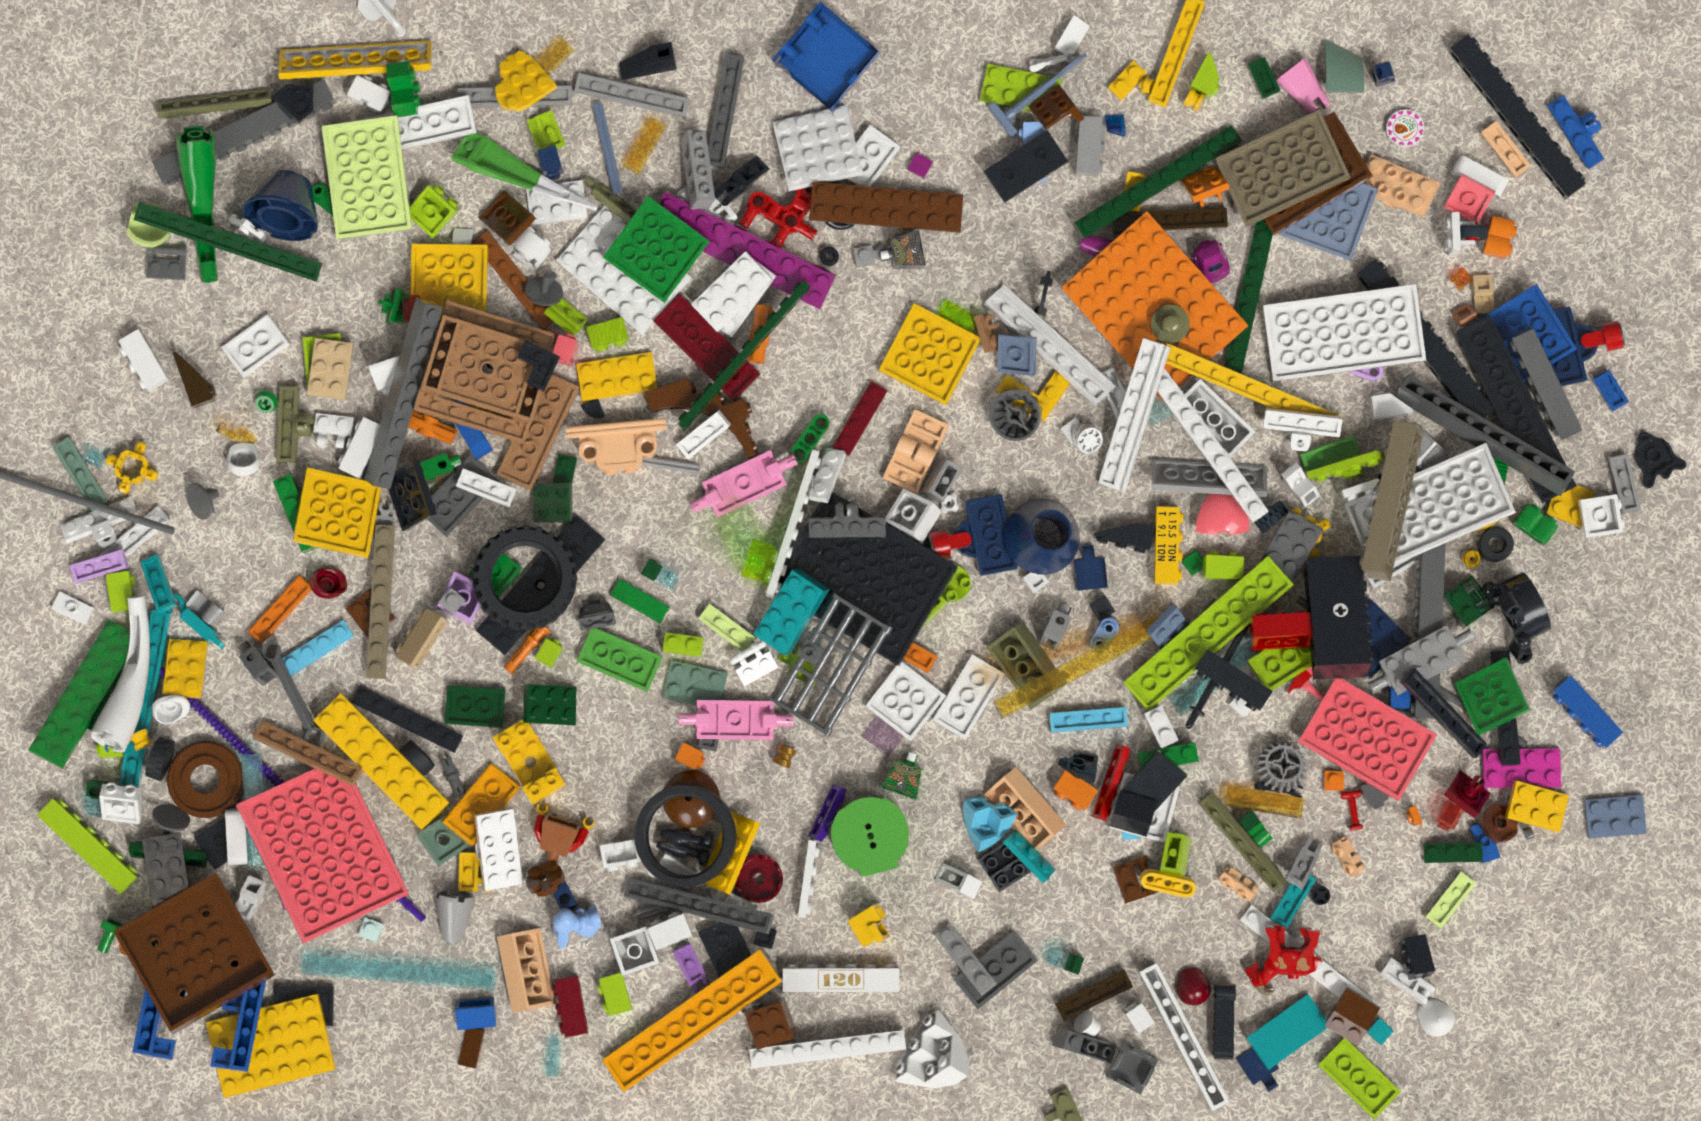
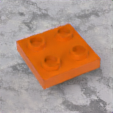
M1217 166L1208 167L1204 171L1181 179L1182 185L1194 203L1198 202L1200 207H1204L1203 199L1216 195L1218 200H1221V192L1229 189L1228 182Z

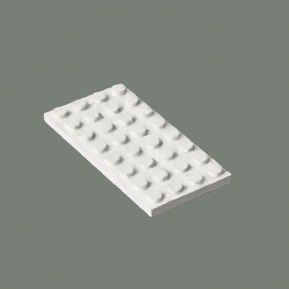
M1416 284L1263 305L1273 381L1426 361Z
M1487 443L1414 475L1395 564L1516 513ZM1377 492L1344 504L1363 552H1365V537L1369 535L1368 522L1373 517L1374 512L1372 511V504L1374 499H1377Z

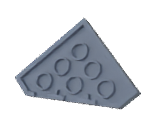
M1361 183L1281 231L1279 235L1351 261L1378 189Z

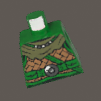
M446 453L420 462L428 486L452 475L453 468L461 465V460L457 454L448 458Z
M907 752L904 762L896 760L882 788L916 800L922 768L915 766L918 755Z

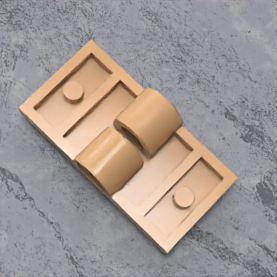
M1371 154L1366 165L1373 177L1363 182V184L1377 188L1378 191L1375 198L1381 200L1385 205L1394 209L1400 208L1424 218L1440 183Z
M914 409L882 479L917 495L949 425Z

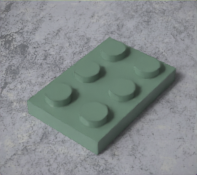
M671 661L663 698L695 706L696 700H722L728 673Z

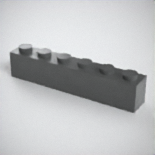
M1531 325L1512 334L1510 344L1514 352L1518 351L1521 356L1518 360L1522 369L1526 368L1529 373L1526 377L1530 385H1535L1537 389L1535 396L1538 402H1543L1545 406L1543 412L1546 419L1551 418L1553 422L1551 429L1555 437L1559 435L1560 439L1563 440L1581 432V425L1533 326Z

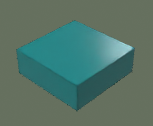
M1378 1018L1367 1031L1380 1045L1394 1032L1381 1018Z

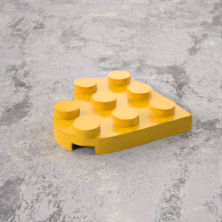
M523 51L507 56L499 65L502 81L495 87L496 100L505 111L508 109L521 112L557 89L555 82L540 65Z

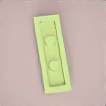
M710 603L698 618V620L741 652L749 648L750 644L756 639Z
M1461 871L1425 918L1441 929L1477 883Z

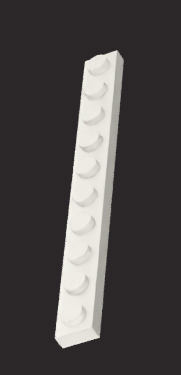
M1164 368L1157 390L1158 394L1245 514L1254 523L1269 511Z

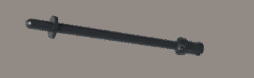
M1251 623L1234 637L1223 657L1224 660L1230 662ZM1213 680L1209 681L1196 706L1189 707L1192 713L1185 724L1187 729L1193 727L1198 716L1204 717L1205 713L1202 709L1215 688L1212 685Z

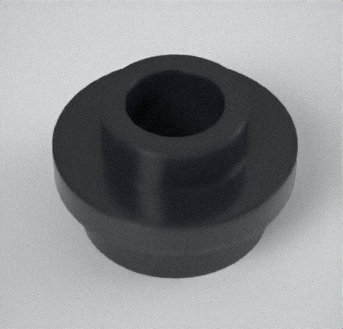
M826 247L820 253V260L826 266H833L839 260V253L833 247ZM832 254L833 259L827 260L826 255Z

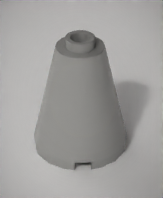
M448 890L439 891L436 897L442 940L446 941V944L457 945V942L462 941L475 902V896L464 891L454 890V893L447 894Z

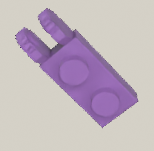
M688 943L673 951L689 986H692L695 994L700 992L695 983L702 980L705 985L704 987H707L709 985L706 979L707 976L691 944Z

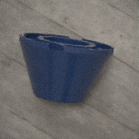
M278 170L273 172L245 202L243 207L244 218L249 220L256 230L259 228L269 232L271 237L276 239L303 241L312 238V234L316 233L318 229L312 184L305 176L294 171Z
M1034 499L1023 503L1010 515L1004 531V542L1009 556L1021 569L1037 575H1050L1067 567L1075 558L1080 544V531L1074 516L1066 507L1053 500ZM1035 519H1048L1058 527L1061 539L1057 549H1045L1036 543L1032 535V525Z

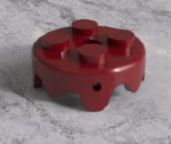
M749 856L745 859L735 882L736 888L748 901L754 903L768 902L775 898L782 888V870L779 864L769 856ZM758 873L763 874L765 877V881L761 885L754 882V876Z

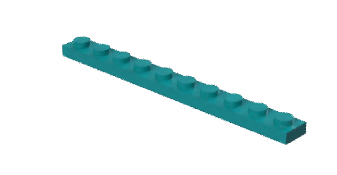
M151 610L149 620V670L143 706L134 731L136 733L147 729L148 737L153 716L152 704L156 700L160 678L159 673L162 667L171 613L163 612L160 614L156 610ZM130 740L125 749L119 786L133 785L139 788L147 747L135 751L134 742Z

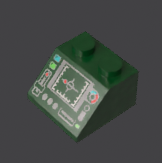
M1473 576L1445 594L1443 599L1463 629L1495 607L1490 603V599L1483 594L1482 588Z

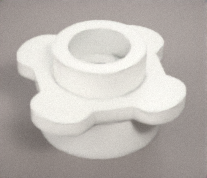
M955 493L947 495L944 502H941L940 510L942 513L946 514L948 511L956 512L959 510Z

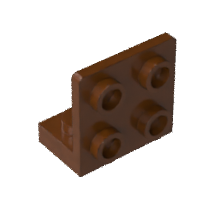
M1060 84L1029 106L1045 130L1049 129L1066 115L1070 119L1074 117L1078 123L1085 119Z

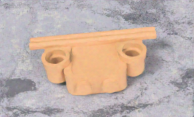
M666 418L566 427L567 439L579 438V455L581 459L588 464L596 462L598 469L605 473V475H616L620 471H624L625 474L636 473V470L643 466V458H652L657 453L656 431L667 430Z

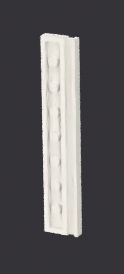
M1003 284L985 302L984 305L1017 335L1037 337L1036 353L1094 406H1097L1115 388V385L1006 285Z
M1143 338L1100 475L1099 484L1126 492L1171 346Z

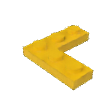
M1055 371L1038 396L1009 375H1006L996 391L1000 394L1007 389L1014 388L1030 391V394L1034 397L1036 396L1039 405L1042 406L1043 423L1070 383ZM1013 400L1015 404L1023 406L1027 404L1022 400ZM1028 406L1026 411L1031 415V410Z

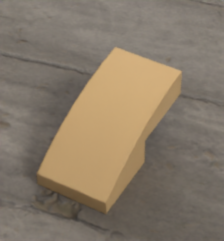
M1492 274L1474 275L1472 277L1474 310L1477 316H1485L1495 310Z

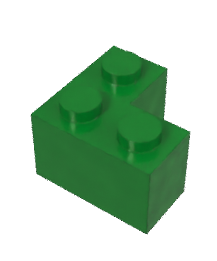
M409 61L387 64L386 79L391 89V106L395 116L418 115V106H421L418 92H421V85L419 81H416L415 68H411Z

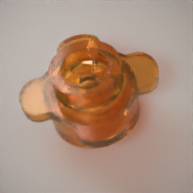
M1460 268L1456 274L1450 276V281L1454 282L1457 289L1462 291L1467 284L1473 282V278L1469 276L1465 268Z

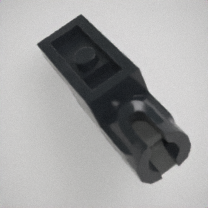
M755 156L736 170L727 181L714 192L716 200L723 206L729 205L751 188L770 169L758 156Z

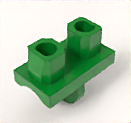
M393 289L392 295L385 294L384 300H378L377 304L382 306L381 313H387L385 323L405 322L406 313L398 311L399 304L408 306L410 295L403 293V289Z

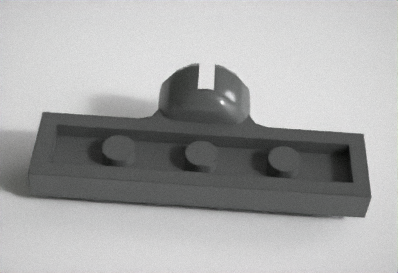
M842 501L835 506L834 517L809 518V538L886 537V516L862 517L858 513V504L856 502L849 501L850 504H846V501Z

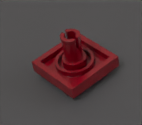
M1460 770L1445 791L1444 796L1475 818L1491 793L1482 787L1485 784L1483 778L1477 782L1481 776L1476 775L1472 779Z

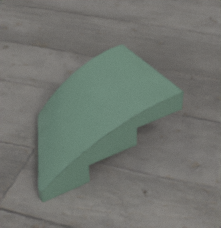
M1325 40L1326 92L1364 93L1363 58Z

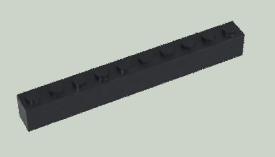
M1468 34L1449 49V54L1564 200H1567L1586 184L1584 182L1585 177L1580 171L1577 172L1573 168L1571 159L1562 154L1560 145L1556 141L1553 142L1551 140L1549 131L1544 126H1540L1537 122V116L1532 111L1529 112L1525 107L1526 102L1523 98L1517 97L1512 84L1502 78L1501 70L1491 64L1489 55L1486 52H1482L1478 41L1474 37L1471 38Z
M1377 259L1356 275L1368 291L1399 286L1396 278L1390 277L1386 272L1388 269L1382 261L1378 262ZM1421 317L1426 361L1423 362L1454 401L1481 417H1486L1494 410L1489 397L1483 396L1480 392L1482 389L1476 381L1472 382L1469 378L1470 373L1464 366L1461 367L1458 364L1457 356L1452 351L1449 352L1443 338L1437 337L1433 332L1435 329L1429 321L1425 322Z

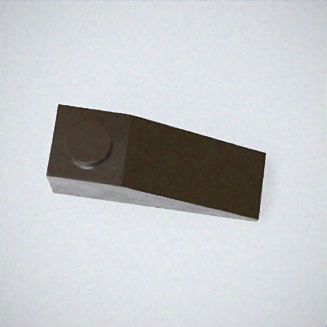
M173 352L191 406L195 409L216 401L214 396L217 393L214 385H210L177 352Z

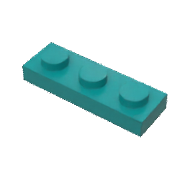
M155 554L141 561L140 563L156 611L161 614L177 606L161 557Z
M1016 829L1003 841L1009 850L1042 883H1045L1054 873L1055 869Z
M1310 875L1303 889L1291 883L1270 919L1281 926H1286L1287 929L1315 883L1316 878Z

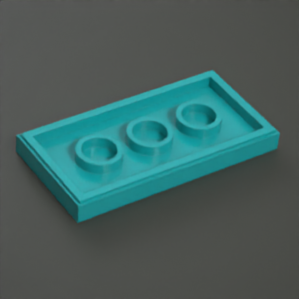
M1307 994L1246 1037V1040L1266 1069L1270 1070L1326 1030L1327 1027L1324 1026L1326 1018L1309 994Z

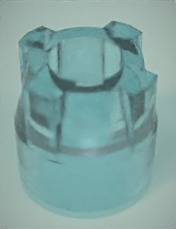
M93 448L85 458V462L99 469L106 458Z

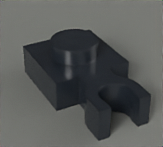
M1106 595L1089 604L1098 621L1116 612Z

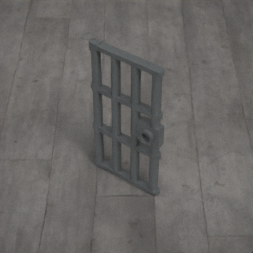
M833 593L832 601L816 628L812 629L811 637L807 638L797 654L799 657L791 665L792 669L776 697H773L771 700L828 737L831 735L832 727L845 705L851 701V695L866 669L872 665L871 661L886 635L890 634L893 629L891 625L880 621L837 593ZM839 602H842L850 608L833 637H830L822 631ZM858 612L866 618L849 647H846L839 640L854 614ZM874 622L881 626L882 629L864 658L856 653L855 650L871 623ZM819 636L829 641L826 649L816 643ZM837 646L845 651V654L827 683L818 676ZM853 656L862 663L843 693L834 686ZM805 660L815 666L812 673L802 667ZM800 671L809 678L792 707L782 702ZM816 681L825 688L809 716L806 717L798 712ZM832 691L840 696L841 699L825 726L822 727L814 721Z

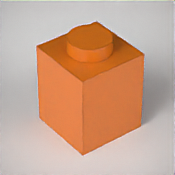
M683 742L675 760L696 771L697 767L701 769L706 758L703 757V752Z

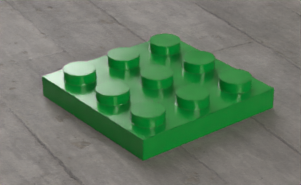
M1507 658L1454 683L1479 736L1531 710Z

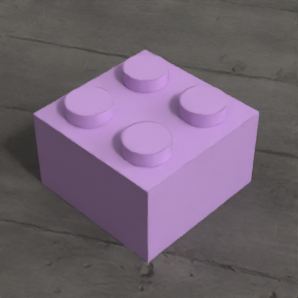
M454 571L442 597L452 588L466 601L453 616L439 603L436 609L471 626L481 605L475 597L473 580Z

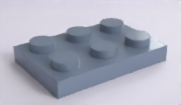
M1643 795L1584 800L1588 839L1647 834Z

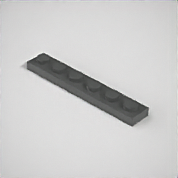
M725 54L708 146L710 166L725 167L744 56Z

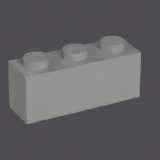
M1083 116L1085 119L1079 123L1075 175L1098 177L1099 172H1103V161L1100 160V153H1104L1105 142H1101L1102 134L1105 135L1106 123H1103V117Z

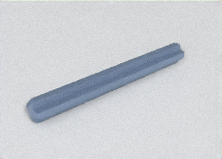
M597 102L593 104V110L613 194L622 193V186L602 102Z

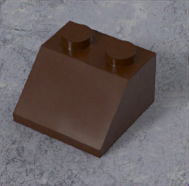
M1347 987L1329 1013L1324 1026L1358 1046L1369 1030L1380 1007Z

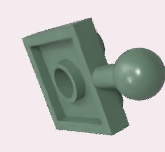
M448 814L416 835L438 867L470 846L442 823ZM441 835L447 836L449 843L441 845L438 842V837Z

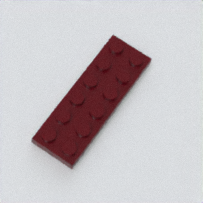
M681 294L653 320L713 382L717 380L716 375L718 372L730 365L729 360L733 355L740 354ZM746 361L721 390L735 401L761 374Z

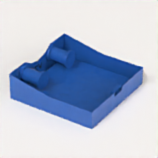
M819 2L799 30L783 45L772 61L775 64L781 56L782 60L779 63L789 71L790 77L829 110H832L878 57L880 52L823 3Z

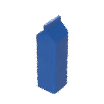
M458 400L454 401L456 403L466 405V403ZM455 423L476 460L493 451L482 431Z

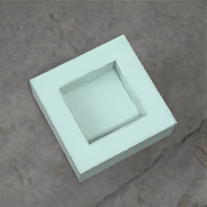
M365 917L358 936L377 942L384 924Z

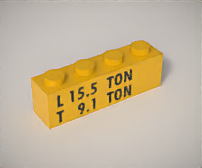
M1157 506L1155 508L1154 585H1177L1178 581H1182V569H1178L1179 562H1182V550H1179V542L1182 543L1183 531H1179V523H1183V512H1180V507Z

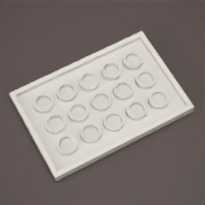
M604 206L560 255L556 262L616 314L623 317L638 333L643 335L654 323L653 320L677 297L692 280V277L686 274L668 300L663 303L603 259L605 253L626 226L621 218L612 214L609 208Z

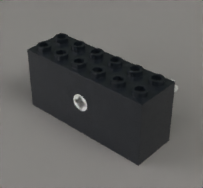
M1361 555L1309 557L1306 559L1304 581L1307 612H1310L1312 624L1310 653L1313 680L1365 678L1368 675V671L1372 669L1373 652H1370L1372 636L1368 634L1370 616H1367L1369 602L1368 598H1365L1367 581L1364 580L1365 573L1360 566Z

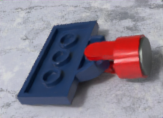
M1570 306L1554 310L1577 348L1574 352L1552 364L1562 387L1588 381L1584 362L1590 360L1596 354L1598 346L1606 345L1607 352L1624 348L1623 331L1618 320L1601 324L1602 330L1594 332L1589 326L1574 324Z
M1002 494L964 501L967 521L962 522L955 529L953 535H947L945 530L930 532L926 537L927 548L945 559L951 557V550L956 549L962 556L967 558H976L979 577L1018 569L1009 556L1004 542V531L1008 520Z

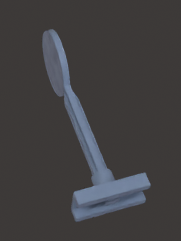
M1084 53L1076 58L1055 77L1045 81L1012 108L1009 107L1003 112L993 102L988 106V109L1012 138L1018 132L1011 122L1016 117V114L1051 88L1058 79L1078 66L1088 55Z

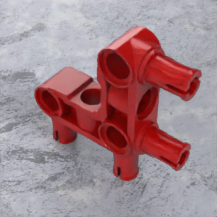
M805 188L798 189L791 205L784 207L773 201L772 197L762 192L752 193L746 204L747 210L738 222L741 226L744 225L746 229H749L756 215H760L776 224L779 230L771 242L777 243L780 247H782L788 235L799 232L813 241L814 235L816 236L818 230L804 223V218L810 210L811 193L806 192ZM761 198L763 199V204L756 206L753 204V200ZM793 217L796 222L794 225H787L786 219Z

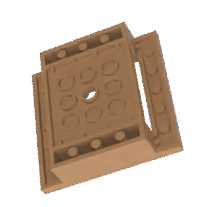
M446 300L413 410L525 444L542 391L526 384L534 366L517 359V356L525 340L553 353L557 334ZM484 364L492 366L493 372L491 374H485L482 371ZM438 395H442V396H445V397H448V398H451V399H455V400H458V401H461V402H464V403H468V404H471V405H474V406H477V407H481V408H484V409H487V410H490V411H493V412H497V413H500V414H503V415H506V416H510V417H512V418H511V419H508V418H505V417H502V416H498V415H495V414H492V413H489V412H486V411H482V410H479V409H476V408H473V407H469V406H466V405H463V404H460V403H456V402H453V401H450V400H447V399H444V398H440V397H438Z

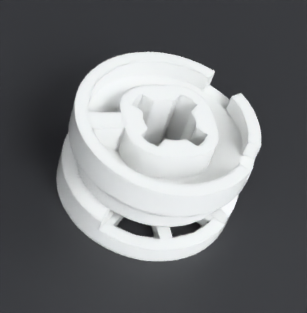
M1089 424L1079 425L1072 435L1074 445L1087 454L1096 452L1103 442L1101 432Z

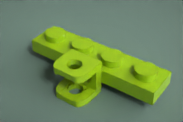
M1372 451L1359 456L1354 455L1341 459L1337 463L1308 471L1307 476L1308 479L1314 480L1316 483L1327 481V477L1331 476L1334 478L1342 476L1343 479L1347 480L1365 476L1361 467L1366 465L1373 467L1379 465V461L1385 460L1384 453Z

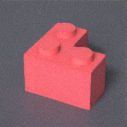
M548 330V332L557 334L553 353L560 356L558 363L572 367L579 348L575 336L564 333V336L558 335L557 332Z

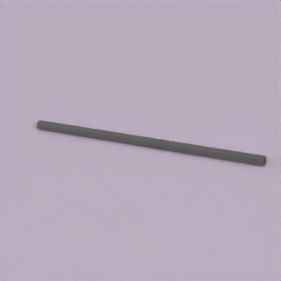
M0 470L1 479L171 535L174 534L175 527Z

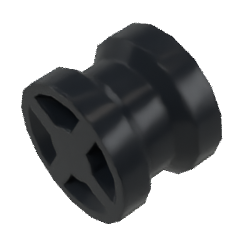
M1316 886L1310 892V899L1316 905H1324L1330 900V891L1324 886Z

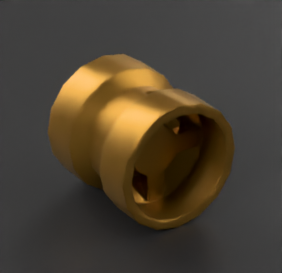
M779 744L777 748L779 753L774 756L772 762L790 769L791 759L797 751Z

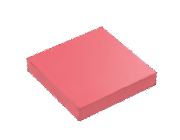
M1462 173L1444 204V208L1452 212H1459L1461 217L1470 222H1475L1477 225L1496 191Z

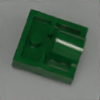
M572 483L534 484V523L573 522Z

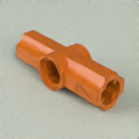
M756 305L754 323L750 331V341L756 336L754 334L756 329L768 322L767 317L772 313V307ZM769 336L751 355L748 362L764 364Z
M412 412L408 428L415 430L420 435H426L430 439L435 438L449 445L453 443L457 433L455 428L444 425L428 415Z

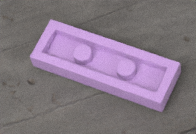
M124 549L69 565L75 584L129 568Z

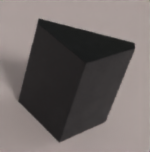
M1120 790L1110 827L1147 837L1157 800Z

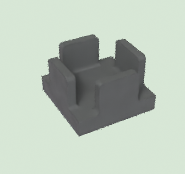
M1123 1042L1106 1077L1141 1095L1155 1070L1154 1068L1158 1060Z

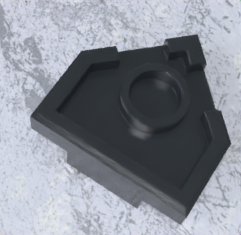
M286 84L272 98L292 121L295 120L300 124L313 113L314 85Z
M1079 752L1070 758H1060L1058 765L1075 778L1094 783L1097 773L1098 756Z

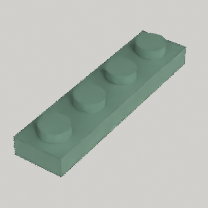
M67 437L54 445L53 449L83 498L102 504L109 503L71 438Z

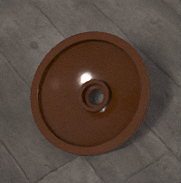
M695 770L684 771L675 775L665 787L668 788L681 784L696 785L708 789L720 797L719 789L713 779L705 773ZM680 796L663 804L667 816L675 824L685 828L701 827L716 815L708 804L694 797L690 801H686V796Z

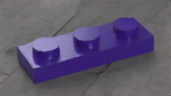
M832 784L808 834L809 837L822 842L828 835L830 824L835 819L837 810L845 799L846 789Z

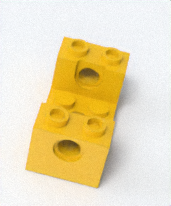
M523 720L493 737L500 752L505 756L523 786L522 789L531 804L535 805L567 786L530 723H523ZM528 757L536 759V765L532 768L527 767L525 764V760Z

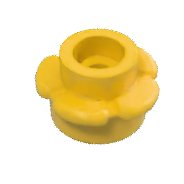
M1149 76L1141 79L1139 89L1142 94H1151L1154 79L1149 78Z
M1467 550L1462 557V562L1466 564V567L1474 568L1480 565L1481 555L1476 550Z

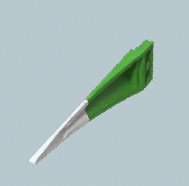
M479 133L466 135L452 155L453 162L468 167L470 171L597 210L596 205L543 176L491 139Z

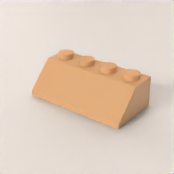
M1017 767L1012 769L983 795L984 798H987L988 802L994 804L1001 802L1017 813L1011 829H1016L1036 850L1041 848L1066 826Z
M541 928L498 936L497 940L512 1013L556 1004Z

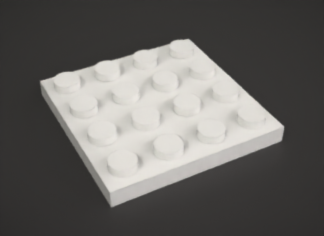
M847 105L836 107L832 110L827 109L773 122L789 191L811 187L812 182L828 183L863 175Z

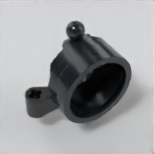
M1520 572L1497 584L1493 582L1484 583L1482 592L1485 596H1489L1491 604L1500 606L1507 623L1514 633L1508 648L1519 664H1524L1533 656L1530 646L1532 639L1550 631L1551 622L1546 607L1533 582L1524 572Z

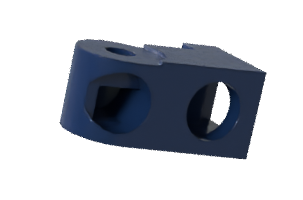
M1390 61L1378 64L1372 69L1371 72L1376 87L1395 82V75Z
M564 880L563 884L560 883L557 886L558 890L553 895L559 909L567 908L571 910L577 907L578 904Z

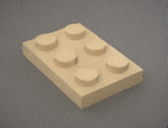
M315 338L307 391L308 396L346 401L354 348L353 343Z

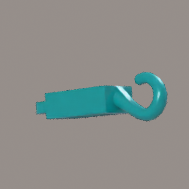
M173 593L174 598L178 600L180 605L179 617L208 643H214L222 650L226 645L217 638L219 634L192 610L186 608L185 601L180 594ZM169 609L166 612L172 613L173 610Z

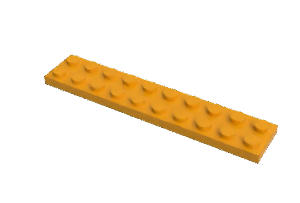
M760 949L605 1057L602 1061L622 1091L626 1092L783 981Z

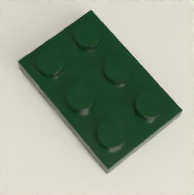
M524 684L523 723L576 725L577 687Z
M447 686L445 724L503 728L506 690Z

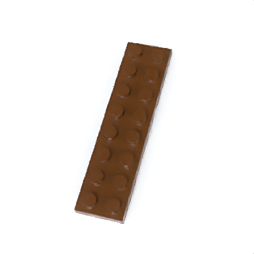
M812 182L809 221L960 233L963 194Z

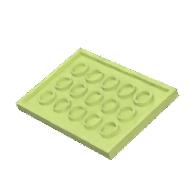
M398 116L322 126L336 239L413 229Z

